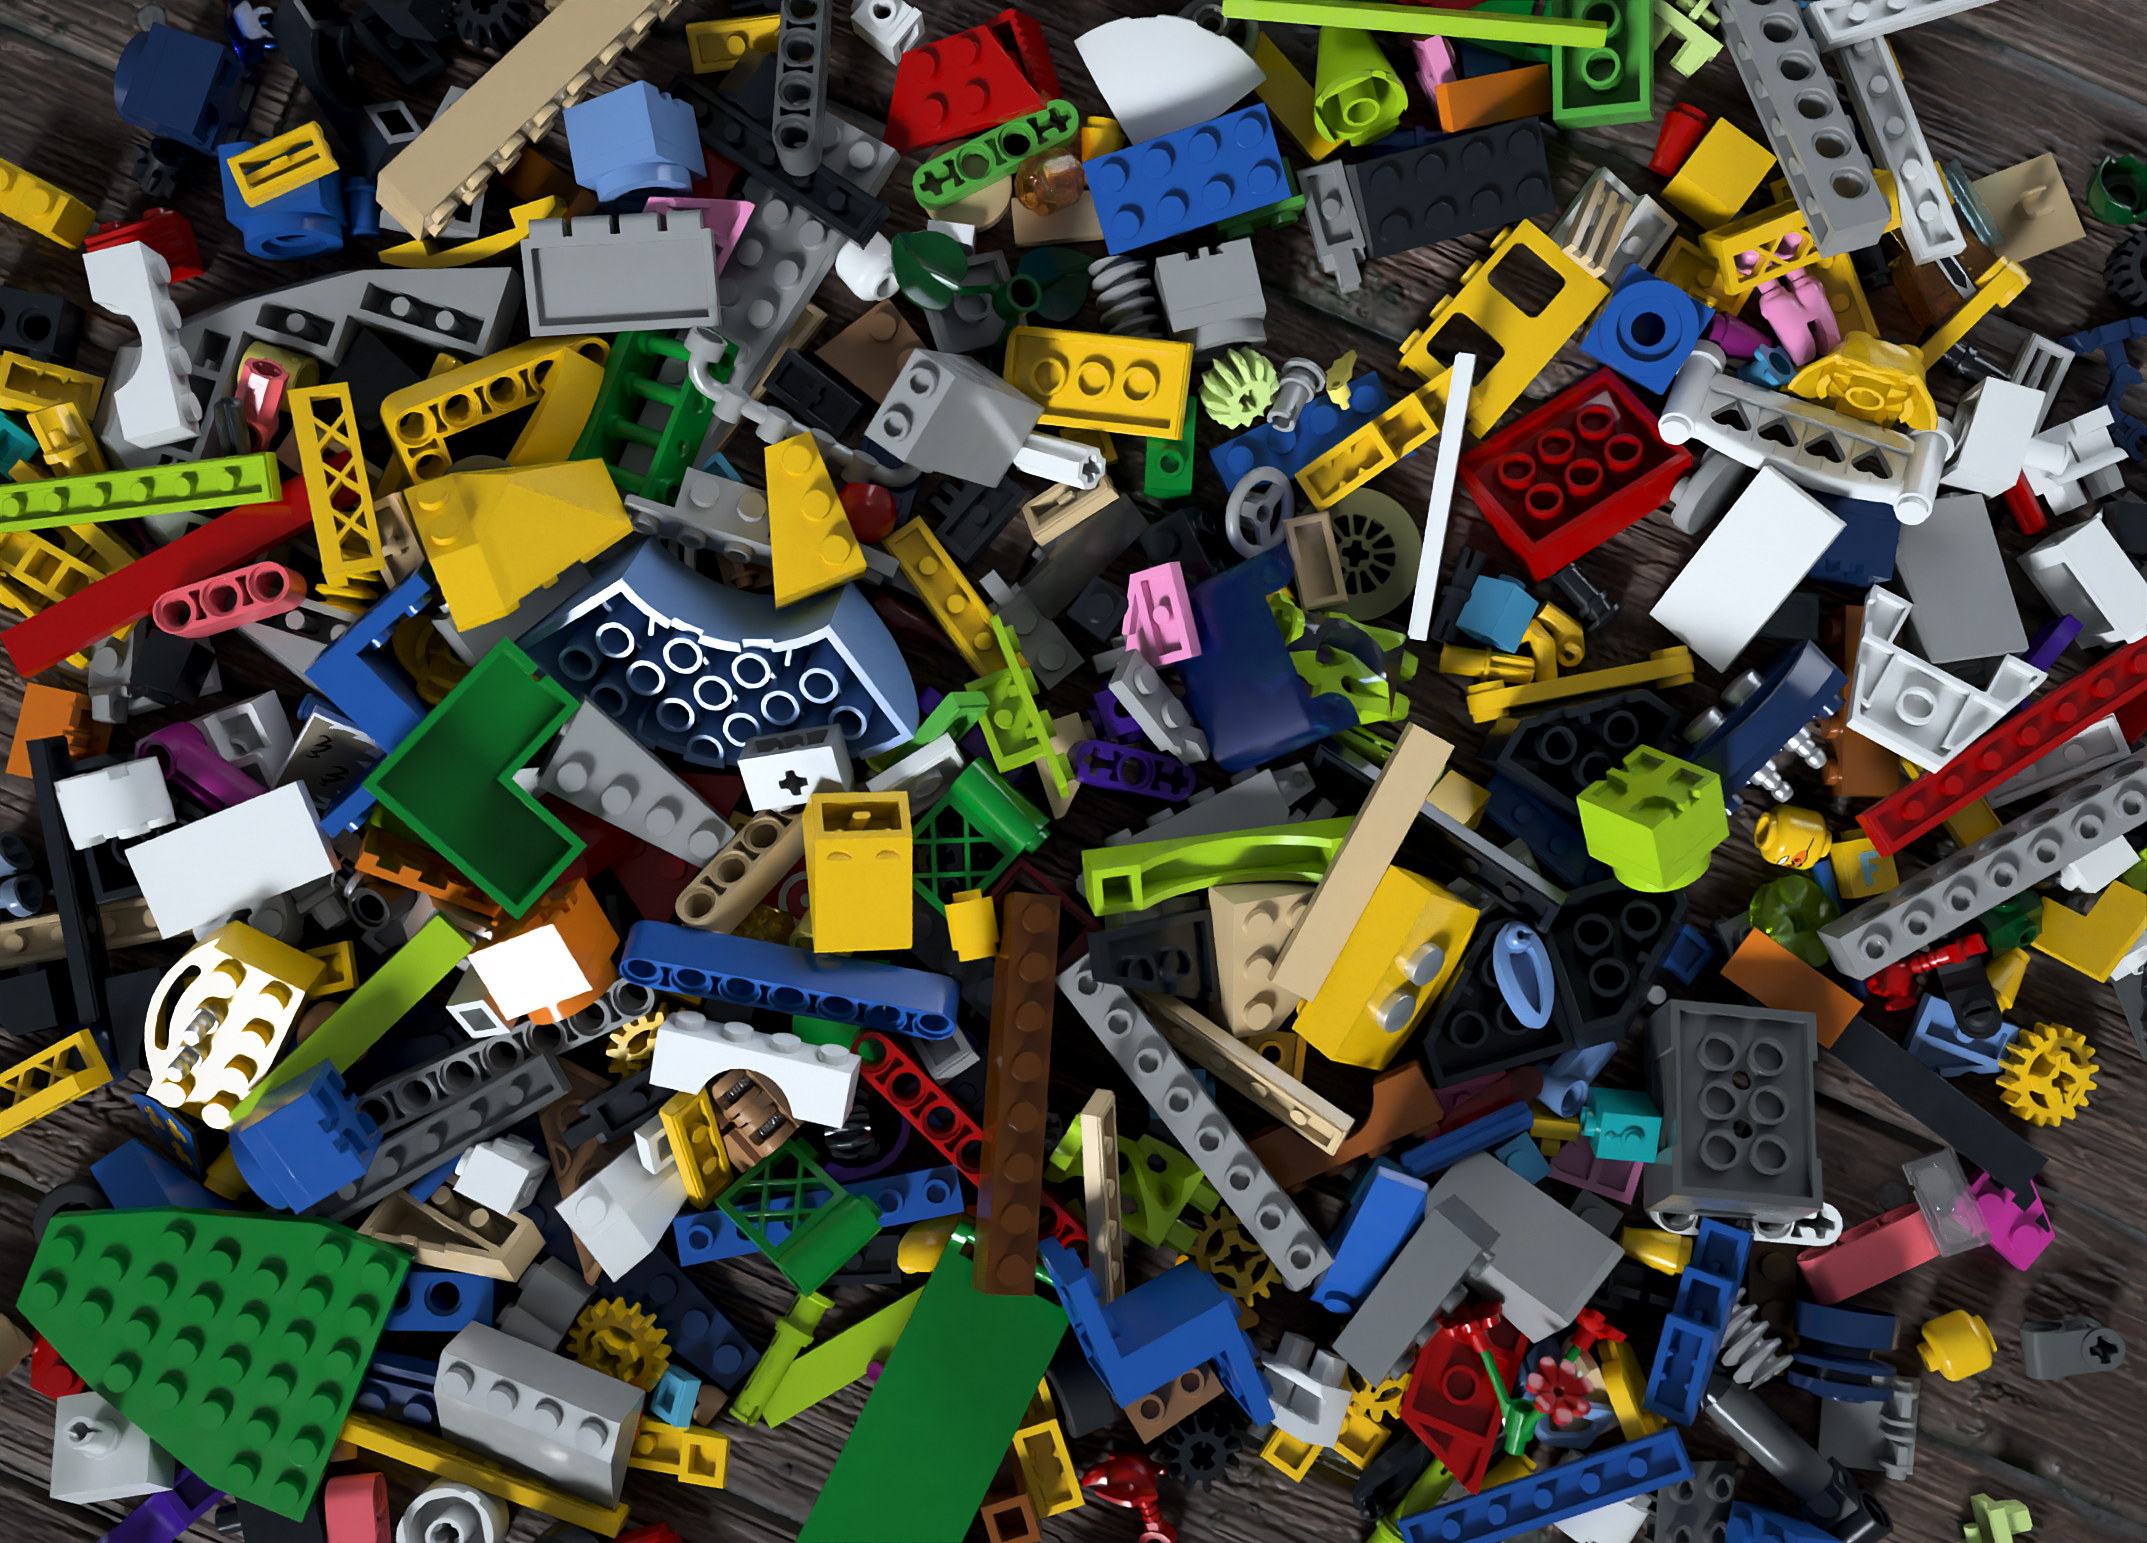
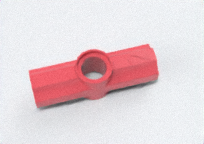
M248 358L245 361L235 398H239L243 402L247 425L256 432L255 434L249 431L253 454L268 452L271 439L279 429L278 414L290 375L282 368V364L267 358ZM220 450L218 458L223 457L222 450Z

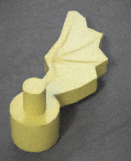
M1350 350L1342 358L1335 360L1332 367L1325 372L1327 375L1326 389L1331 401L1339 404L1342 410L1350 407L1347 399L1351 396V392L1347 382L1352 378V368L1357 359L1355 350Z

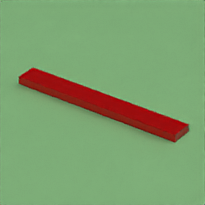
M346 449L325 460L324 463L341 473L351 460L352 454ZM354 470L348 478L358 484L356 471ZM304 472L281 484L283 501L241 505L0 633V638L20 676L29 679L153 612L156 600L162 594L225 574L313 527L314 522ZM326 474L328 486L330 487L335 479ZM342 485L332 498L333 509L341 512L360 502L361 496Z
M2147 635L2133 643L2128 644L2126 642L1981 735L1936 774L1929 770L1925 771L1855 816L1880 856L1884 858L1897 852L2147 690Z

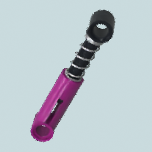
M177 721L140 739L135 746L134 754L136 760L156 756L165 781L171 780L216 813L271 792L207 747L206 740L201 731L187 721ZM333 848L342 869L325 876L331 880L333 889H343L344 896L348 899L349 913L360 927L368 931H380L414 907L418 897L417 890L355 869V863L348 859L349 852L342 855Z

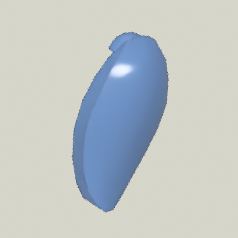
M1512 921L1505 924L1496 936L1493 949V966L1496 980L1506 1002L1519 1021L1527 1028H1542L1550 1018L1554 1002L1555 982L1551 962L1543 943L1531 927L1519 921Z

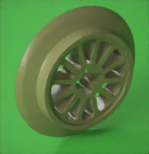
M1358 487L1324 510L1329 512L1333 534L1338 541L1336 548L1344 583H1346L1348 576L1352 575L1355 595L1347 594L1349 601L1347 603L1323 607L1317 610L1323 614L1327 612L1347 614L1354 621H1367L1391 612L1409 596L1417 583L1422 543L1413 519L1397 501L1381 492ZM1310 503L1300 516L1319 512L1314 504ZM1353 517L1365 520L1359 536L1355 534ZM1342 518L1346 520L1347 537L1343 535L1334 521ZM1372 522L1382 531L1372 539L1367 540L1366 533ZM1383 537H1387L1392 547L1374 549L1372 545ZM1352 544L1359 545V553L1366 554V560H1360L1356 567L1349 566V558L1342 556V551H1348ZM1287 550L1289 571L1296 586L1289 550ZM1391 555L1393 557L1392 567L1376 561L1374 557ZM1369 567L1388 575L1383 584L1377 580ZM1360 573L1372 586L1373 591L1362 593Z

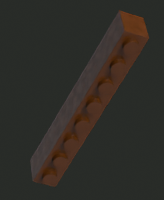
M1011 892L999 897L997 926L1000 942L996 943L998 954L995 955L971 1284L972 1289L983 1294L1034 1296L1061 896Z

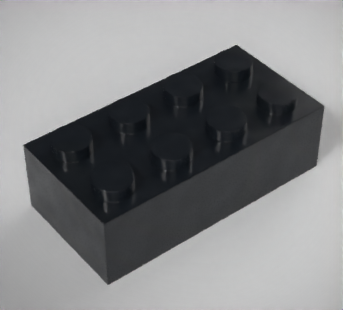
M1538 115L1507 121L1344 165L1346 179L1366 244L1364 249L1365 258L1378 259L1556 210Z

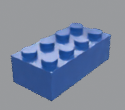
M1265 102L1082 162L1110 257L1292 197Z

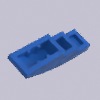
M1703 1217L1691 1263L1684 1267L1673 1312L1668 1313L1665 1319L1642 1408L1685 1426H1692L1730 1320L1756 1232L1714 1217Z

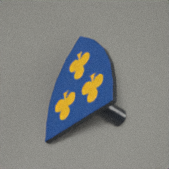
M144 1091L130 1094L166 1147L189 1173L204 1186L206 1173L197 1138L213 1127L206 1124L205 1121L175 1107L164 1105L158 1099L147 1095Z

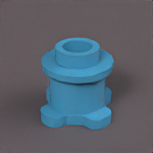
M1760 344L1754 349V355L1757 359L1750 365H1741L1736 370L1735 378L1766 388L1767 390L1777 391L1784 384L1788 386L1797 372L1790 362L1791 357L1783 347L1768 348L1765 344Z

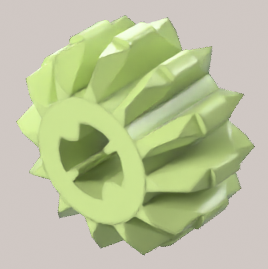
M1244 346L1238 352L1229 348L1225 358L1221 360L1213 358L1214 367L1209 371L1201 373L1204 383L1197 389L1202 404L1206 407L1205 411L1213 420H1217L1219 424L1223 423V425H1227L1231 429L1236 428L1240 423L1249 427L1254 417L1257 415L1264 417L1263 410L1267 405L1275 403L1276 400L1273 393L1281 386L1277 380L1272 363L1265 356H1261L1258 352L1249 349L1247 346Z

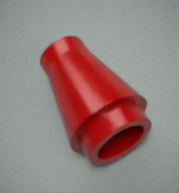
M1676 103L1672 111L1665 113L1654 154L1648 167L1662 176L1673 178L1679 166L1707 134L1708 130L1705 126L1709 121V117L1694 106Z

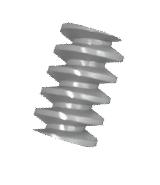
M1117 255L1097 260L1089 266L1088 272L1096 277L1091 284L1092 289L1095 293L1100 294L1096 300V306L1099 311L1105 312L1101 316L1100 323L1104 329L1110 330L1106 334L1158 340L1164 339L1162 332H1149V327L1160 321L1159 315L1145 314L1144 311L1156 303L1155 297L1141 296L1140 294L1141 291L1152 285L1151 280L1136 277V274L1148 267L1146 261L1132 260L1129 256Z
M1741 1287L1739 1288L1720 1349L1729 1348L1722 1357L1721 1362L1727 1367L1740 1364L1741 1366L1734 1374L1733 1379L1738 1384L1752 1381L1753 1383L1749 1387L1750 1390L1781 1372L1791 1364L1794 1357L1792 1354L1781 1357L1775 1356L1774 1352L1782 1343L1780 1337L1768 1340L1763 1339L1762 1335L1770 1326V1323L1768 1321L1751 1322L1750 1319L1758 1309V1306L1756 1304L1740 1306L1738 1302L1746 1293V1289Z

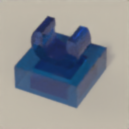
M228 0L223 29L240 61L245 66L262 63L264 48L279 46L269 30L261 26L270 23L272 17L271 9L269 7H257L253 10L248 0Z

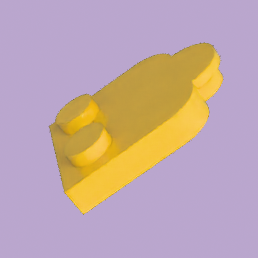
M1597 1338V1347L1602 1360L1601 1370L1604 1384L1627 1442L1663 1430V1423H1667V1418L1642 1408L1648 1385L1630 1344L1624 1342V1340L1618 1343L1610 1339Z

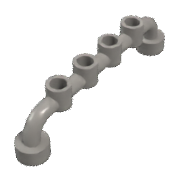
M692 326L684 342L686 349L691 352L688 361L689 376L698 391L715 401L712 412L720 419L737 424L743 415L759 423L755 433L762 440L772 445L783 441L785 437L789 439L811 431L824 464L827 459H830L842 465L844 469L841 477L848 483H869L871 480L879 485L890 488L904 487L915 481L921 472L933 473V470L905 463L898 469L887 468L879 464L868 453L861 450H852L836 442L825 431L809 428L795 421L791 415L782 409L774 406L767 407L750 398L749 394L739 387L731 384H722L715 380L708 373V361L718 363L728 343L720 335L705 327Z

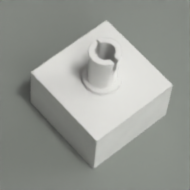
M1987 376L1960 397L1952 421L1958 435L1953 455L1944 462L1938 487L1965 495L1982 493L1983 499L1988 501L2016 485L2022 465L2047 471L2056 476L2061 475L2069 461L2071 446H2063L2032 437L2046 392Z
M93 1391L57 1397L50 1488L51 1498L75 1504H84L174 1490L175 1457L98 1393Z

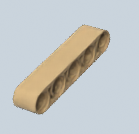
M854 776L848 793L858 792L859 790ZM807 803L797 804L784 811L760 810L679 895L675 909L685 927L729 935L805 854L802 813Z

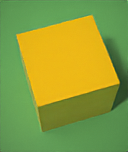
M1720 117L1694 148L1660 196L1703 228L1711 231L1726 225L1737 214L1777 161V157L1723 117Z

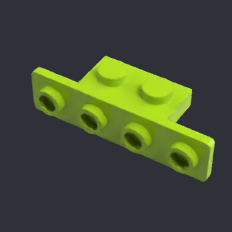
M998 614L989 617L1007 668L964 684L967 692L983 691L990 702L989 708L978 721L998 771L1002 774L1045 757L1061 799L1070 796L1067 782L1075 779L1065 752L1058 755L1054 752L1050 738L1057 736L1048 710L1045 709L1038 712L1032 696L1040 692L1030 667L1021 669L1015 654L1021 652L1022 648L1013 625L1003 627Z

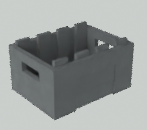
M1669 999L1643 1022V1091L1648 1093L1662 1117L1655 1163L1644 1162V1211L1790 1224L1824 1209L1822 1159L1817 1158L1813 1074V1063L1818 1061L1816 1013ZM1738 1072L1746 1076L1748 1087L1745 1090L1734 1086L1732 1082V1075ZM1735 1121H1742L1748 1126L1749 1136L1746 1139L1739 1138L1734 1133L1733 1124Z

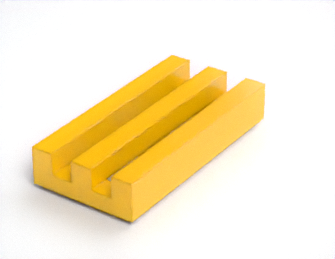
M315 120L227 159L244 201L251 208L339 169L336 160L330 153L332 151L329 144L324 140L321 126ZM311 140L314 145L290 156L284 155L270 162V165L245 175L244 170Z

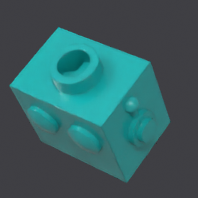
M1589 1087L1587 1105L1582 1107L1580 1114V1133L1582 1136H1586L1596 1158L1655 1163L1662 1117L1647 1092Z

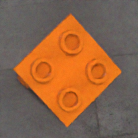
M28 682L5 773L33 779L26 741L65 735L68 741L71 762L108 754L115 724L109 725L92 719V699L89 698V695Z

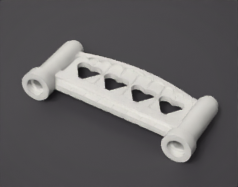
M1697 340L1691 355L1676 373L1677 377L1658 423L1660 436L1665 442L1678 445L1693 437L1759 471L1764 466L1770 464L1797 485L1835 495L1891 504L1894 507L1896 517L1908 525L1920 524L1929 517L1933 509L1944 462L1953 455L1957 441V430L1950 421L1938 416L1936 431H1918L1909 426L1906 435L1863 420L1860 421L1857 418L1836 413V411L1813 405L1794 397L1790 398V396L1722 374L1726 365L1724 351L1711 341ZM1729 409L1739 412L1748 431L1736 430L1729 424H1718L1713 421L1712 417ZM1776 424L1784 426L1794 447L1784 446L1777 440L1763 439L1758 433ZM1821 440L1829 441L1833 445L1841 463L1831 462L1824 456H1813L1805 448ZM1870 455L1877 457L1889 478L1882 479L1875 476L1872 472L1858 471L1852 464Z

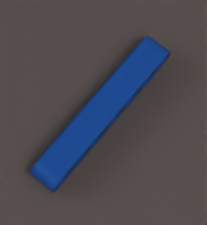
M651 920L639 921L632 925L619 966L620 974L625 980L643 987L932 1040L946 1039L955 1032L961 987L958 982L945 975L834 954L814 953L812 950Z

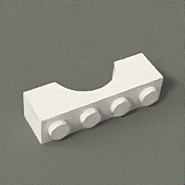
M140 241L83 254L93 301L115 314L130 316L135 322L142 340V356L137 371L127 384L114 393L124 440L147 450L200 437L201 432L198 420L202 419V409L198 398L191 392L188 374H191L192 366L186 350L181 346L177 329L181 328V317L176 305L170 300L167 283L171 282V273L166 260L161 254L156 253Z
M680 1011L678 1013L673 1012L658 1028L649 1084L697 1095L711 1077L722 1071L735 1068L751 1069L768 1076L779 1085L789 1101L794 1118L841 1129L852 1111L862 1056L851 1054L847 1048L836 1044L817 1046L801 1042V1039L793 1034L776 1033L770 1035L753 1031L750 1025L742 1022L723 1024L706 1020V1017L698 1012Z

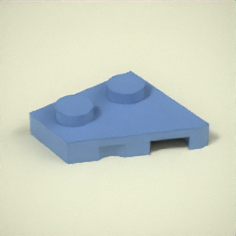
M1924 992L1901 1047L1941 1077L1960 1076L1969 1071L1978 1074L2002 1072L2003 1068L1998 1065V1060L2008 1059L2010 1052L2007 1050L2006 1044L2008 1042L2015 1043L2021 1028L2003 1020L2001 1029L1995 1036L1984 1040L1969 1038L1958 1028L1948 1000Z

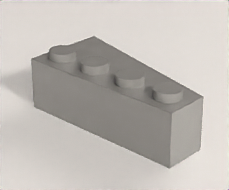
M582 691L577 700L581 704L580 707L565 721L535 775L537 786L704 869L735 835L736 831L731 822Z

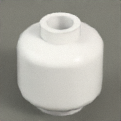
M877 231L864 250L850 241H847L842 246L835 262L836 271L856 296L867 301H882L898 291L900 287L891 265V244L882 234Z

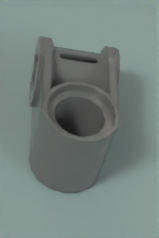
M2079 1316L2053 1321L2036 1320L2019 1325L2025 1373L2028 1377L2034 1379L2055 1380L2077 1374L2110 1371L2116 1369L2123 1362L2126 1355V1346L2123 1338L2117 1332L2103 1327L2099 1322L2089 1317Z

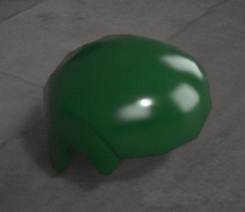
M2127 154L2117 159H2112L2108 155L2101 161L2086 184V203L2096 218L2111 225H2130L2147 218V164L2136 160L2132 154Z

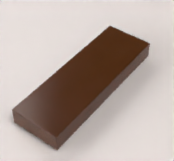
M526 144L519 150L522 156L510 170L503 175L496 170L490 176L526 204L552 195L565 199L568 210L561 218L565 219L567 234L572 236V217L596 216L601 210L598 198L577 184L576 181Z

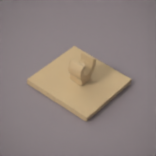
M2051 152L1963 186L1994 261L2004 254L2010 260L2014 259L2019 263L2086 236Z

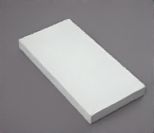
M1770 464L1766 465L1649 614L1720 673H1723L1738 658L1847 524Z
M303 779L124 850L163 940L342 869L326 831L318 825L321 819Z

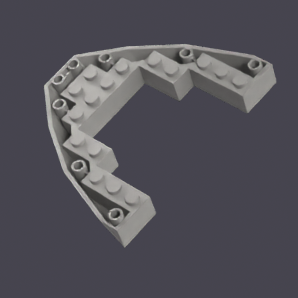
M512 267L339 271L218 303L182 319L181 328L177 329L180 344L186 350L191 361L192 372L188 374L191 392L198 398L202 409V419L198 420L201 436L147 450L124 440L114 393L127 384L138 369L142 356L141 338L119 347L91 431L111 471L218 458L221 445L213 412V404L222 397L235 398L238 370L242 357L248 347L255 341H263L314 357L318 362L337 368L360 332L367 327L371 331L474 362L505 350L525 290V281ZM210 509L138 518L143 528L160 548L214 520L207 517ZM283 542L229 572L268 561L287 567L294 547ZM282 575L275 578L271 583L270 592L272 597L279 595L282 591L280 590L283 581ZM235 590L226 596L224 603L227 612L232 610L237 603V593ZM305 598L299 607L291 611L239 626L232 630L327 700L334 703L304 672L317 654L361 615ZM391 636L379 648L399 667V660L395 655Z

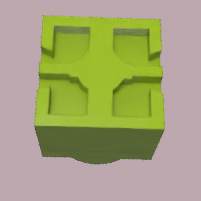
M1641 744L1622 759L1624 767L1621 770L1612 767L1606 772L1607 781H1595L1577 795L1576 799L1589 856L1612 866L1617 879L1632 889L1643 892H1667L1685 887L1700 878L1710 865L1711 851L1730 835L1720 776L1717 773Z

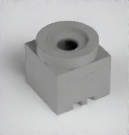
M1250 237L1220 244L1216 247L1218 253L1216 255H1209L1208 247L1198 249L1197 256L1191 260L1189 259V254L1185 252L1156 258L1153 289L1165 340L1194 344L1191 367L1214 365L1213 358L1217 360L1225 358L1229 348L1238 352L1241 348L1247 346L1249 349L1256 351L1267 342L1263 326L1267 310Z

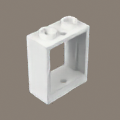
M2098 517L2052 533L2016 559L2058 618L2070 613L2084 625L2074 637L2081 649L2098 645L2108 649L2123 640L2130 644L2147 635V583Z

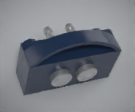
M1809 639L1776 649L1756 670L1751 668L1733 680L1721 694V699L1724 702L1717 708L1712 706L1699 714L1684 730L1682 736L1685 740L1670 755L1719 774L1726 817L1733 814L1743 804L1744 799L1737 791L1751 782L1755 785L1761 784L1766 790H1771V795L1784 803L1794 792L1786 781H1782L1781 776L1776 772L1777 765L1771 758L1786 748L1789 752L1795 751L1799 756L1805 757V762L1815 769L1822 767L1828 759L1825 753L1820 748H1817L1815 743L1809 738L1811 732L1804 725L1813 721L1818 716L1822 719H1827L1839 710L1846 701L1839 691L1850 680Z

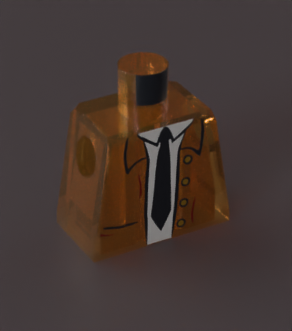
M1958 220L1957 222L1967 247L1960 254L1915 266L1901 227L1890 231L1905 250L1888 264L1893 269L1891 273L1894 281L1893 288L1918 332L1939 320L1978 291L1980 288L1974 282L1999 258Z

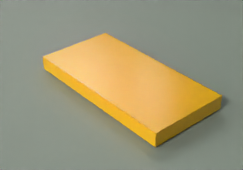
M1018 325L1007 338L1003 380L1046 408L1037 424L1182 441L1194 344Z

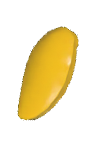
M977 1204L967 1205L965 1213L976 1218ZM963 1212L917 1221L906 1232L899 1243L897 1257L899 1268L909 1274L932 1272ZM965 1241L959 1254L966 1257L974 1250V1245Z

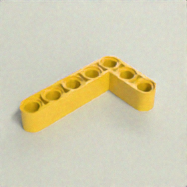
M596 333L539 336L388 395L381 403L380 417L407 486L411 487L438 478L453 464L443 438L541 400L546 391L540 384L554 360L561 353L563 345L579 353V350L584 345L591 343L590 350L585 356L604 367L611 351L609 344ZM548 360L547 368L542 373L534 375L537 365L542 361ZM505 377L503 386L497 391L490 392L493 382L498 378ZM461 394V399L455 407L445 409L447 401L452 396ZM417 412L416 418L411 424L400 426L401 419L406 414ZM433 454L431 461L427 465L419 468L416 467L420 458Z

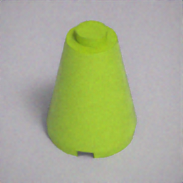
M1322 26L1319 32L1313 116L1318 133L1325 140L1337 144L1336 139L1350 140L1351 146H1363L1381 140L1396 129L1400 124L1398 117L1403 109L1407 110L1408 97L1403 83L1368 29Z

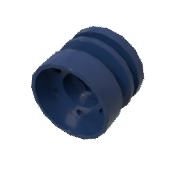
M1795 1298L1792 1331L1814 1339L1813 1348L1801 1347L1790 1349V1354H1792L1794 1360L1810 1364L1811 1369L1788 1368L1787 1382L1805 1388L1817 1396L1843 1402L1862 1404L1868 1401H1894L1895 1388L1891 1385L1872 1380V1376L1895 1377L1896 1368L1886 1362L1874 1359V1351L1898 1349L1901 1316L1852 1304L1837 1302L1830 1305H1817L1814 1299Z

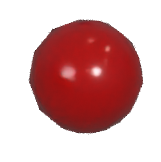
M850 482L837 493L857 542L864 545H873L882 541L892 532L898 518L897 505L887 488L868 483Z

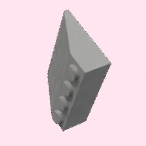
M471 1320L441 1352L434 1395L443 1440L612 1511L618 1506L646 1391Z

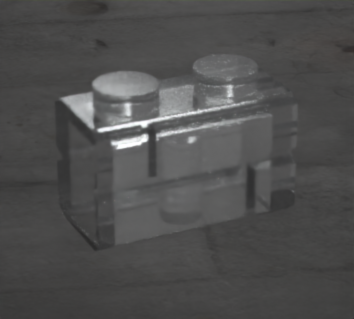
M1953 1146L1912 1158L1901 1165L1909 1184L1915 1187L1913 1191L1914 1196L1942 1258L1991 1243L1993 1239L1992 1232Z

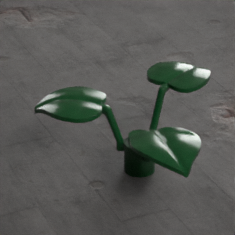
M928 230L913 233H897L891 243V265L896 281L905 296L920 308L930 311L944 310L951 303L954 292L959 295H992L993 309L1001 319L1006 321V325L989 350L985 363L977 362L1002 379L1004 363L994 365L995 358L1013 329L1018 327L1019 319L1032 311L1041 319L1054 323L1065 322L1073 318L1081 310L1087 297L1093 277L1088 272V268L1097 261L1088 255L1072 249L1048 246L1032 249L1020 258L1016 265L1015 276L1002 285L992 282L989 285L962 286L959 283L967 274V258L963 248L950 236Z

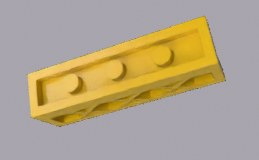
M1873 168V177L1879 191L1888 197L1891 205V219L1883 232L1884 234L1901 227L1902 223L1893 171ZM1795 197L1698 236L1702 254L1718 258L1725 294L1731 296L1822 259L1817 247L1810 249L1812 244L1815 243L1809 229L1806 231L1801 229L1807 225ZM1793 232L1802 237L1792 257L1783 260L1774 255L1784 235ZM1766 243L1764 249L1759 247L1760 245ZM1748 250L1759 254L1760 256L1751 273L1738 279L1734 256ZM1770 261H1772V262L1775 263V264H1773V265H1771V266H1768V264L1770 263Z
M348 382L287 390L324 575L329 588L349 585L347 575L386 569ZM341 398L343 412L330 427L314 417L312 401ZM345 424L349 439L339 433ZM317 429L325 433L320 442ZM333 439L352 452L351 460L341 473L323 461L322 453ZM354 470L356 471L358 484L348 478ZM326 474L335 479L330 487L328 486ZM342 485L360 495L362 500L361 505L350 519L333 509L332 498ZM364 515L368 530L358 525V522ZM336 520L341 524L345 525L339 532V534L337 530ZM351 531H354L370 541L373 557L344 562L341 545Z
M88 1028L76 1032L0 1074V1087L16 1092L12 1107L8 1109L0 1107V1140L114 1080ZM77 1046L88 1069L77 1072L66 1067L71 1048ZM35 1068L51 1073L48 1087L43 1090L31 1086Z

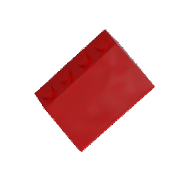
M1606 366L1459 457L1456 474L1508 554L1536 585L1669 502L1670 494L1675 485L1685 476L1692 479V454L1683 444H1669L1661 438L1658 428L1659 419Z

